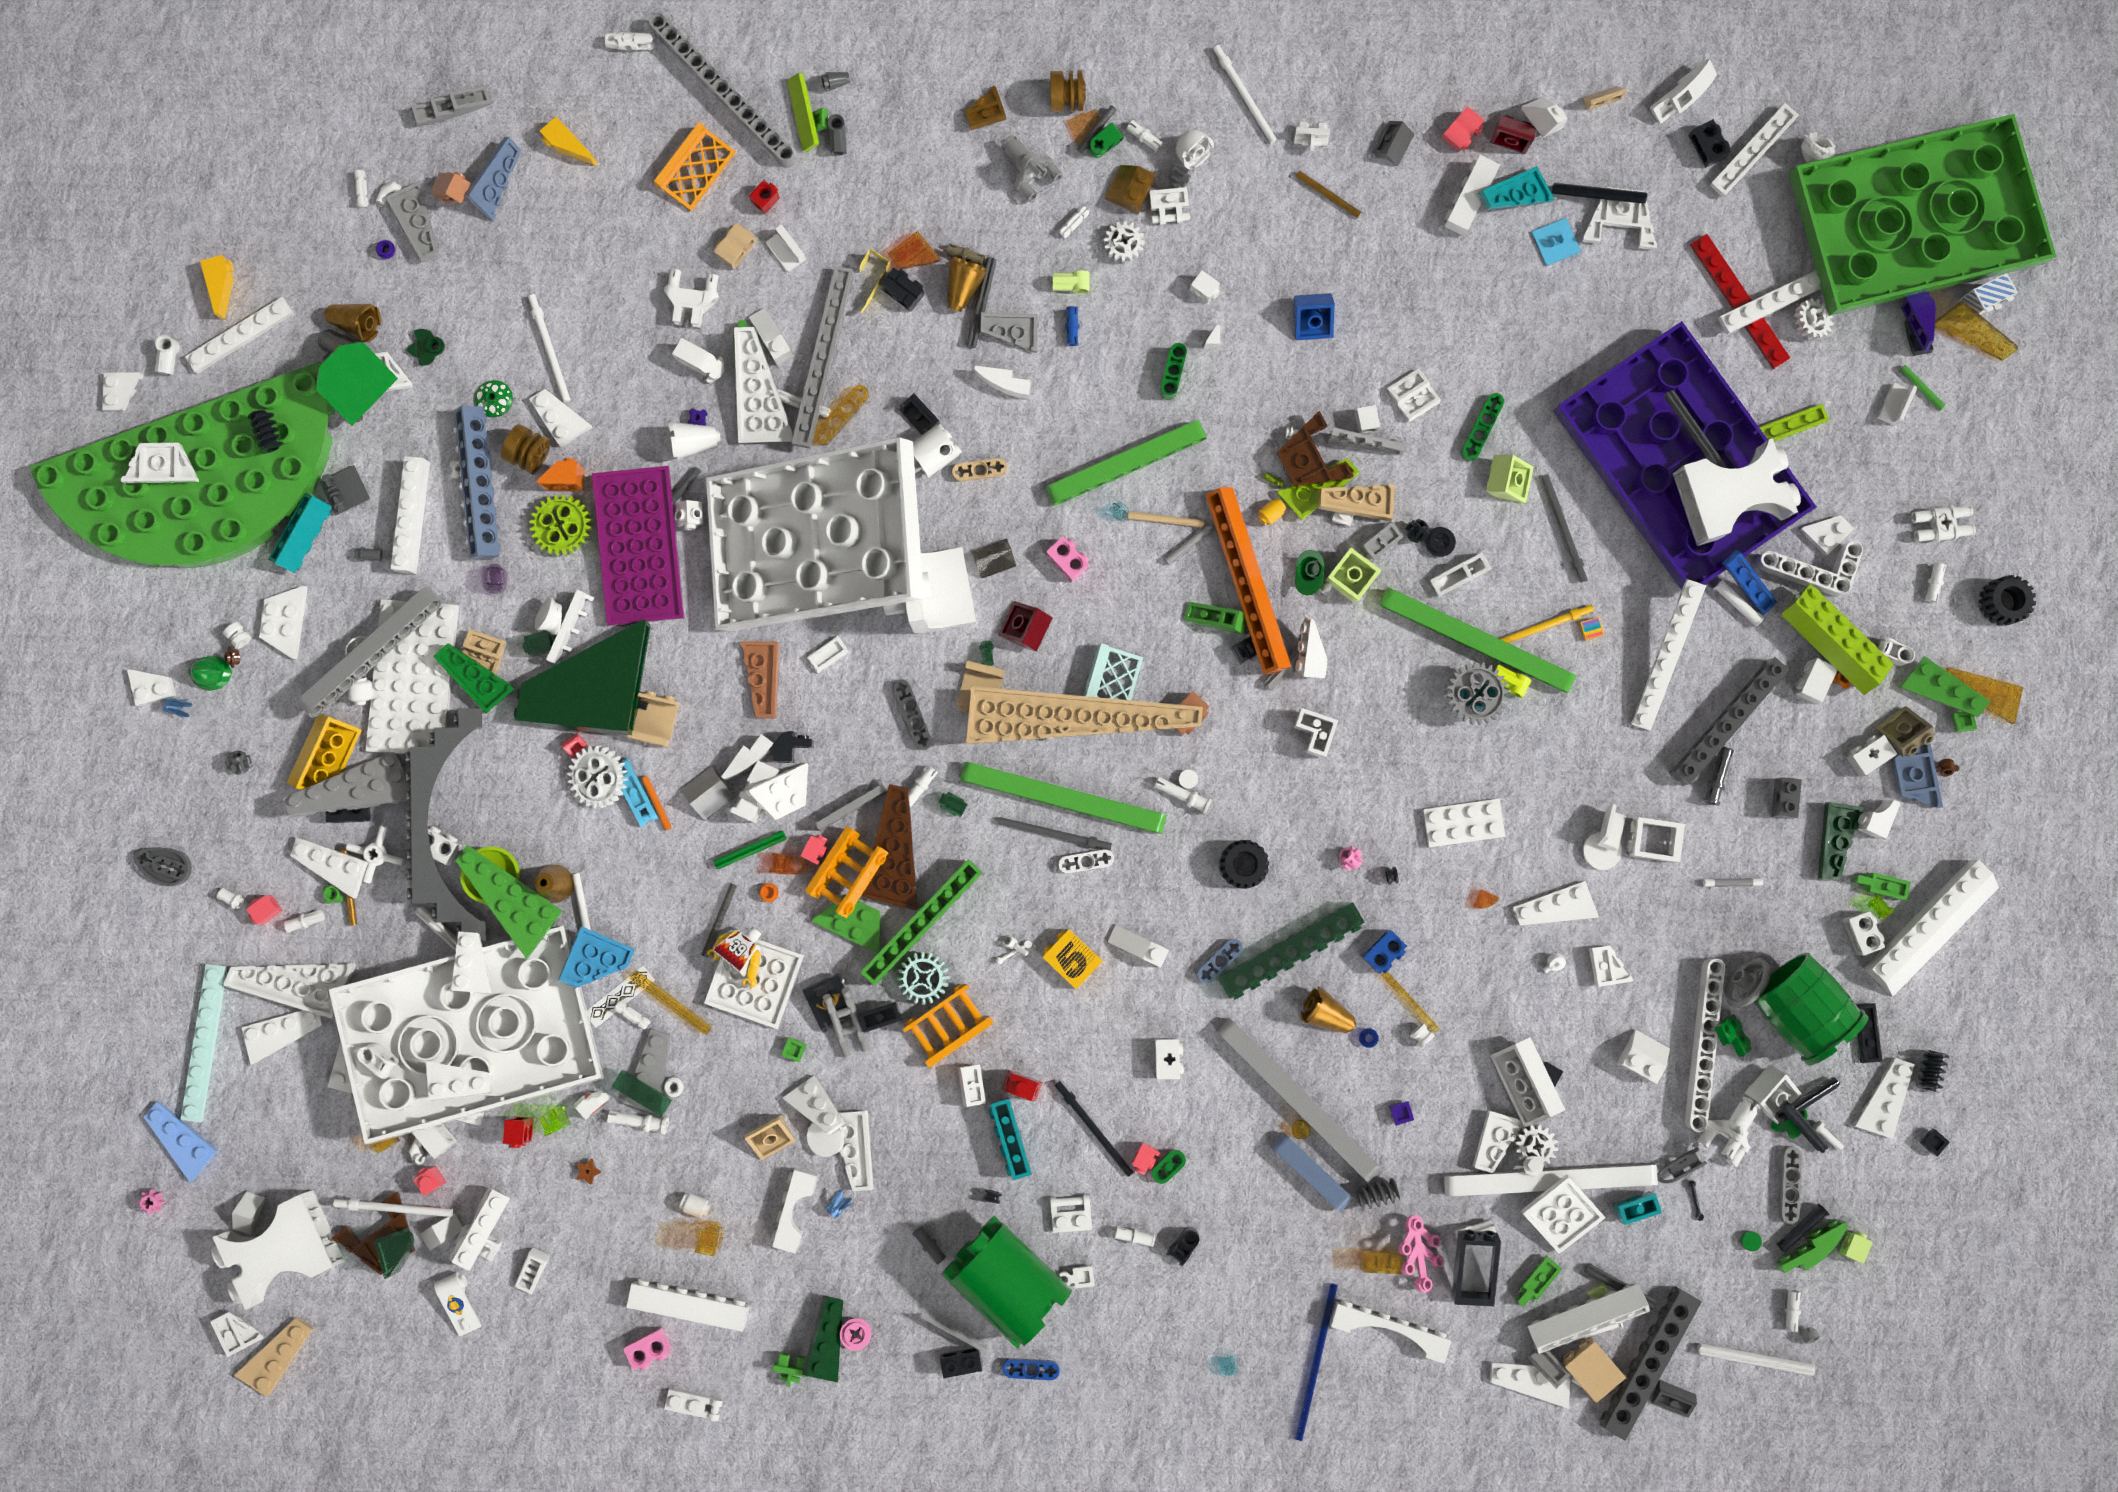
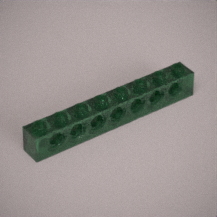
M1350 902L1219 976L1217 979L1229 999L1233 997L1236 1000L1244 995L1243 991L1246 989L1254 990L1261 986L1260 981L1266 978L1269 981L1278 976V971L1282 969L1287 971L1295 966L1294 962L1299 959L1301 962L1312 957L1310 953L1315 950L1318 952L1328 948L1327 944L1334 940L1337 943L1345 938V933L1349 931L1354 933L1362 928L1361 924L1365 922L1354 902ZM1340 918H1344L1347 922L1344 929H1340L1337 925V921ZM1324 927L1330 931V935L1326 939L1322 938L1320 934L1321 929ZM1306 937H1310L1313 940V945L1310 948L1304 946L1303 942ZM1291 946L1296 949V955L1292 958L1287 955V949ZM1273 956H1277L1280 960L1277 967L1270 965V959ZM1257 965L1263 969V973L1259 977L1253 974V968ZM1239 975H1244L1246 978V983L1243 986H1238L1236 983V978Z

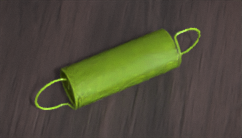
M1266 473L1264 476V480L1282 488L1283 480L1269 473Z

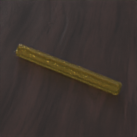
M635 971L631 975L630 979L701 1033L704 1035L709 1033L712 1028L711 1025L639 971Z

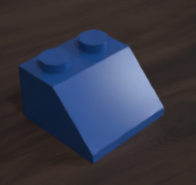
M1331 293L1294 296L1293 315L1296 340L1334 338L1335 303Z

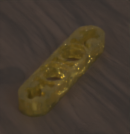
M855 386L816 429L814 438L819 445H828L867 402L869 392L865 386ZM857 391H859V392L864 391V392H863V393H864V397H863V398H862V397H859V398L856 400V402L858 403V405H856V404L854 403V401H852L850 398L852 397L853 400H855V399L857 398V393H856V392H857ZM851 404L853 406L852 412L845 413L843 406ZM839 418L841 424L838 427H832L830 425L831 419ZM827 425L828 428L831 431H833V433L831 434V432L828 431V433L826 434L827 439L819 440V434H825V432L827 431V428H825V426Z

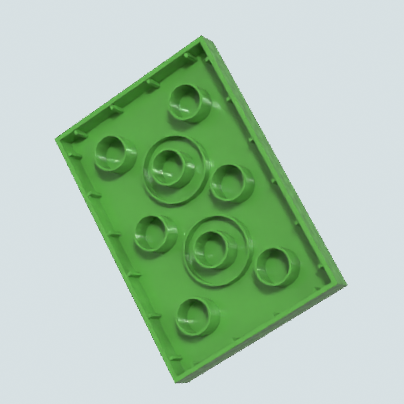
M2015 114L1798 165L1789 173L1817 275L1820 278V285L1829 316L1903 299L1909 295L1926 291L1932 292L2047 264L2057 257Z

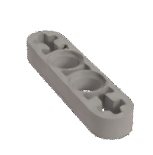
M1787 1146L1782 1150L1780 1167L1779 1217L1788 1224L1796 1223L1800 1216L1802 1154L1798 1148ZM1791 1150L1792 1153H1795L1796 1155L1795 1157H1792V1160L1791 1158L1787 1157V1154H1790ZM1787 1163H1788V1164H1791V1163H1792V1164H1796V1166H1795V1167L1787 1166ZM1792 1169L1795 1172V1178L1789 1181L1786 1178V1172ZM1789 1189H1792L1795 1194L1792 1200H1787L1785 1197V1193ZM1785 1203L1794 1204V1207L1790 1206V1212L1793 1213V1216L1789 1218L1785 1216V1213L1789 1212V1206H1786Z

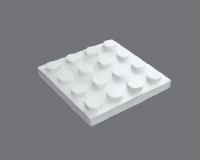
M757 939L755 944L761 949V958L756 976V987L749 989L751 985L749 981L747 985L743 986L742 981L748 977L742 976L720 958L704 1004L778 1029L804 955Z

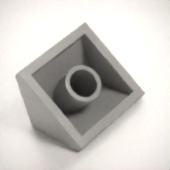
M713 767L682 789L689 804L704 820L735 798V795Z

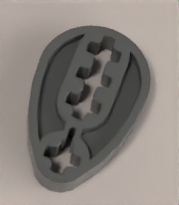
M155 847L139 850L134 855V862L140 871L151 880L164 886H179L187 881L192 871L189 857L179 850ZM146 855V858H148L151 861L143 862L141 856ZM164 861L166 865L182 868L184 874L179 875L177 871L170 872L169 868H161L159 862Z

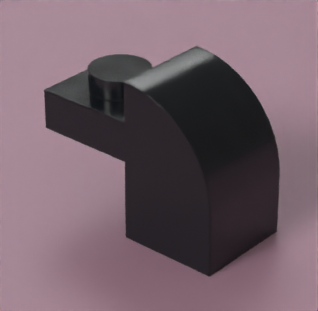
M787 731L776 739L773 746L772 761L775 763H794L795 748H814V740L809 739L807 735H798V739H795V732Z

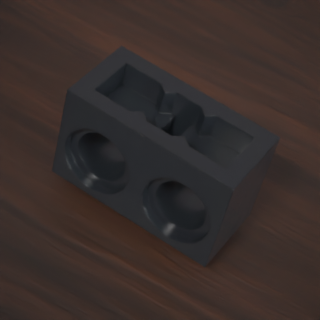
M1714 119L1694 128L1688 135L1705 168L1725 159L1731 152L1728 141L1722 136L1721 128L1715 123ZM1704 132H1707L1710 137H1706ZM1712 148L1717 149L1719 154L1714 153Z
M370 807L361 808L358 813L355 812V809H342L339 814L326 811V823L371 822Z
M977 1348L944 1353L940 1356L943 1379L981 1372L983 1370L981 1352Z

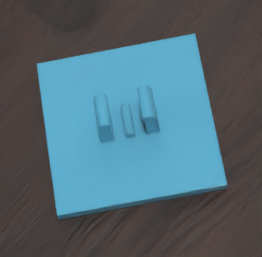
M1567 218L1531 232L1546 266L1581 252Z

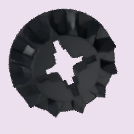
M1436 527L1429 531L1430 534L1425 540L1426 550L1432 556L1439 558L1448 556L1455 548L1456 540L1454 534L1445 527ZM1444 536L1443 543L1445 544V546L1441 545L1440 547L1436 548L1437 542L1435 541V539L1439 540Z

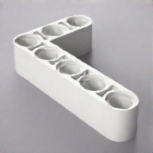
M1857 541L1843 545L1838 552L1832 572L1773 551H1767L1759 555L1755 560V565L1763 572L1806 587L1811 583L1820 592L1837 597L1851 589L1863 553V547ZM1848 547L1853 549V555L1848 552ZM1764 557L1769 559L1770 565L1764 563ZM1782 563L1787 565V572L1782 569ZM1842 565H1845L1847 567V573L1843 571ZM1800 570L1806 573L1805 578L1800 575ZM1819 576L1824 579V584L1818 581ZM1837 582L1842 586L1841 591L1836 587Z

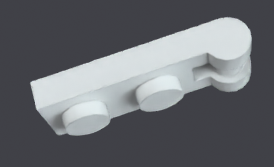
M670 1388L664 1410L718 1421L720 1416L718 1411L719 1407H722L723 1400ZM707 1404L711 1405V1411L705 1410Z

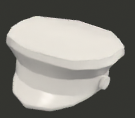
M549 596L539 609L535 619V630H546L552 635H557L561 626L562 605L556 603L552 596Z

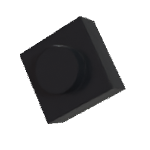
M1933 1128L1920 1142L1922 1146L1936 1157L1950 1143Z

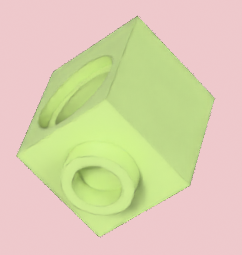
M1847 1231L1839 1253L1864 1264L1873 1242L1867 1240V1235L1859 1231H1855V1233Z

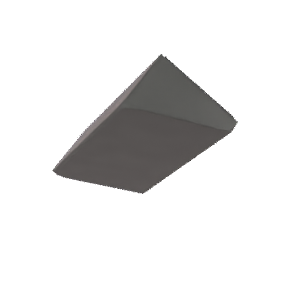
M1660 1380L1651 1402L1689 1418L1697 1405V1397L1692 1392Z

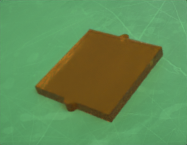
M1096 109L1085 114L1080 113V116L1067 120L1078 146L1100 120Z

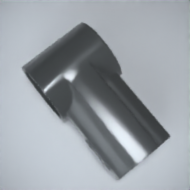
M834 114L828 119L830 154L843 156L847 154L846 126L843 117ZM837 122L842 124L841 127L837 129L832 127L833 124Z

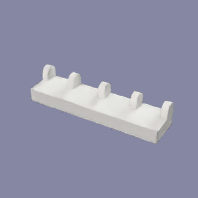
M576 590L548 654L547 661L557 665L561 663L559 660L564 650L571 652L572 648L566 646L572 632L579 634L580 631L574 629L579 615L586 617L587 613L581 610L586 599L593 601L594 597Z

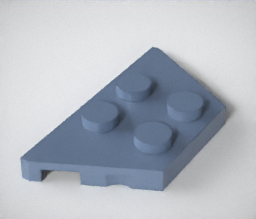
M1931 743L1918 747V751L1912 756L1907 755L1903 758L1897 754L1893 757L1892 763L1899 797L1931 807L1943 808Z

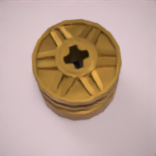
M1070 70L1068 79H1064L1063 71H1050L1051 112H1064L1065 103H1069L1070 110L1074 111V103L1078 102V111H1083L1086 100V85L1082 70H1077V79H1073V70Z
M517 424L512 428L504 441L501 459L514 466L519 464L520 469L526 470L530 474H535L541 468L548 455L550 439L545 436L542 437L539 433L533 434L531 429Z

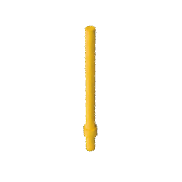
M1592 604L1580 609L1574 608L1569 610V613L1502 637L1500 640L1511 643L1569 620H1578L1581 616L1593 612L1594 608Z

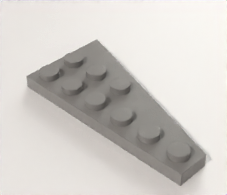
M391 752L282 799L291 817L314 815L317 812L324 811L337 812L340 809L352 810L376 807L386 803L399 804L402 801H406L405 794L406 791H409V783L405 782V773L396 753Z

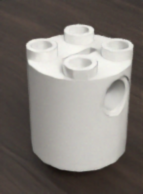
M941 424L935 425L913 441L915 473L921 470L927 478L931 477L962 453L957 444L952 442L950 433Z

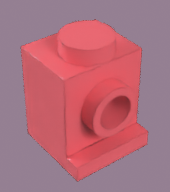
M818 834L816 837L811 835L801 857L820 865L821 861L818 859L819 857H824L827 851L825 846L828 839Z
M1142 1142L1132 1161V1165L1135 1166L1134 1170L1144 1175L1148 1168L1152 1169L1156 1161L1154 1156H1159L1160 1151Z

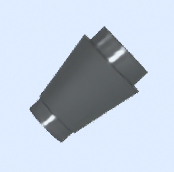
M825 72V74L821 75L824 90L831 91L850 83L848 72Z

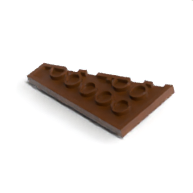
M889 784L873 850H875L879 846L889 853L886 856L885 862L880 865L861 896L918 911L909 788Z

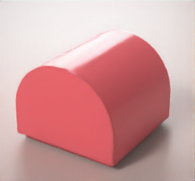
M578 732L561 743L564 750L572 758H576V753L582 752L583 748H588L587 743Z

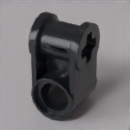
M1193 1227L1185 1228L1169 1247L1166 1255L1172 1256L1179 1262L1180 1266H1183L1199 1244L1200 1237L1198 1231ZM1188 1233H1193L1196 1235L1194 1241L1188 1242L1185 1236Z

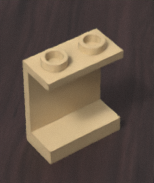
M967 661L958 702H956V707L959 708V711L969 713L971 686L1001 689L1005 673L1003 669Z
M645 690L644 694L638 693V696L641 697L640 701L649 704L647 710L638 708L632 735H628V738L668 747L679 703L674 701L675 697L668 695L660 698L656 697V693Z

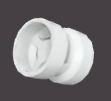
M239 622L229 625L223 632L225 637L232 641L231 643L235 649L245 646L251 640V636L248 632H244L243 626Z

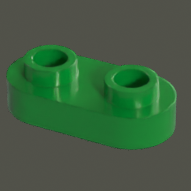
M1180 1150L1170 1151L1153 1167V1179L1160 1184L1167 1183L1184 1167L1186 1163L1185 1155ZM1174 1156L1179 1157V1161L1177 1163L1172 1162V1158ZM1161 1169L1164 1170L1165 1175L1159 1176L1158 1171Z

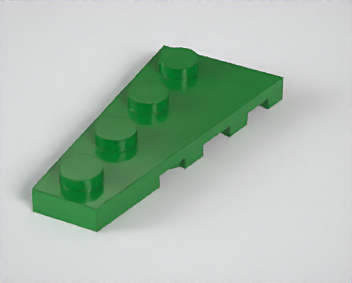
M447 643L433 656L486 714L516 688L450 643Z

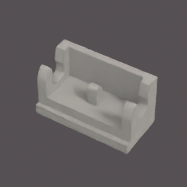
M1386 522L1357 546L1360 550L1366 552L1368 559L1375 560L1404 536L1393 522Z

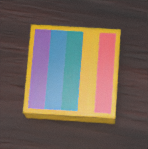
M1599 617L1579 623L1584 641L1604 635Z

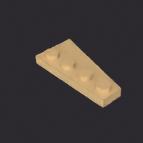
M1388 484L1387 486L1372 485L1371 487L1354 486L1353 488H1321L1319 491L1318 509L1391 521L1393 519L1395 484Z
M295 1318L234 1376L265 1397H268L314 1328L300 1318Z

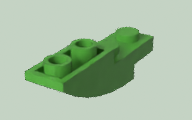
M1833 1219L1827 1223L1826 1227L1812 1230L1810 1235L1805 1237L1809 1245H1801L1791 1255L1785 1254L1781 1256L1780 1260L1775 1263L1778 1270L1786 1273L1799 1266V1268L1807 1271L1817 1265L1839 1243L1848 1227L1847 1223L1842 1220Z

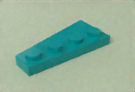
M1537 166L1479 192L1487 210L1550 203L1554 200Z

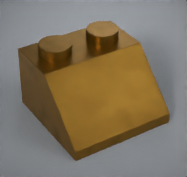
M1120 165L1105 199L1139 215L1154 184L1155 173L1140 166Z

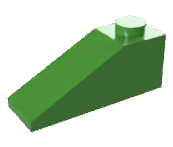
M1194 602L1188 603L1184 620L1242 635H1244L1247 624L1244 613L1239 610Z

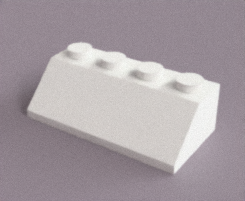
M1531 1037L1490 1055L1524 1128L1565 1110Z

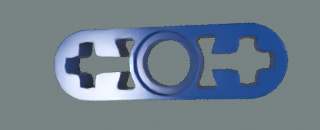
M1010 1358L1003 1364V1373L1006 1377L1015 1379L1054 1380L1059 1376L1060 1368L1058 1363L1053 1360ZM1013 1363L1014 1367L1020 1368V1363H1023V1374H1019L1020 1370L1016 1369L1013 1373H1009V1369H1006V1367ZM1028 1364H1034L1037 1367L1035 1374L1030 1375L1026 1372L1025 1368ZM1039 1364H1043L1042 1369H1048L1049 1365H1052L1056 1372L1049 1375L1048 1371H1042V1375H1039Z

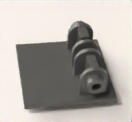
M355 465L332 476L329 474L322 476L323 480L320 481V484L335 515L343 513L370 499Z

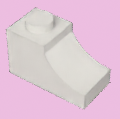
M1883 800L1882 804L1875 811H1863V814L1858 819L1859 825L1857 829L1875 838L1887 839L1900 803L1895 800Z

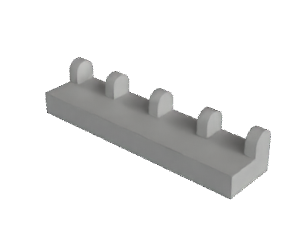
M876 780L878 787L867 792L865 787L861 789L864 795L851 802L848 797L845 798L847 805L834 812L832 807L828 808L830 815L819 820L817 816L813 817L820 831L824 830L887 793L881 780Z

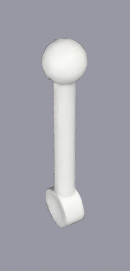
M1025 941L1021 947L1023 949L1030 948L1032 943L1031 941ZM1015 949L1003 957H997L995 961L997 964H1002L1003 960L1019 951Z

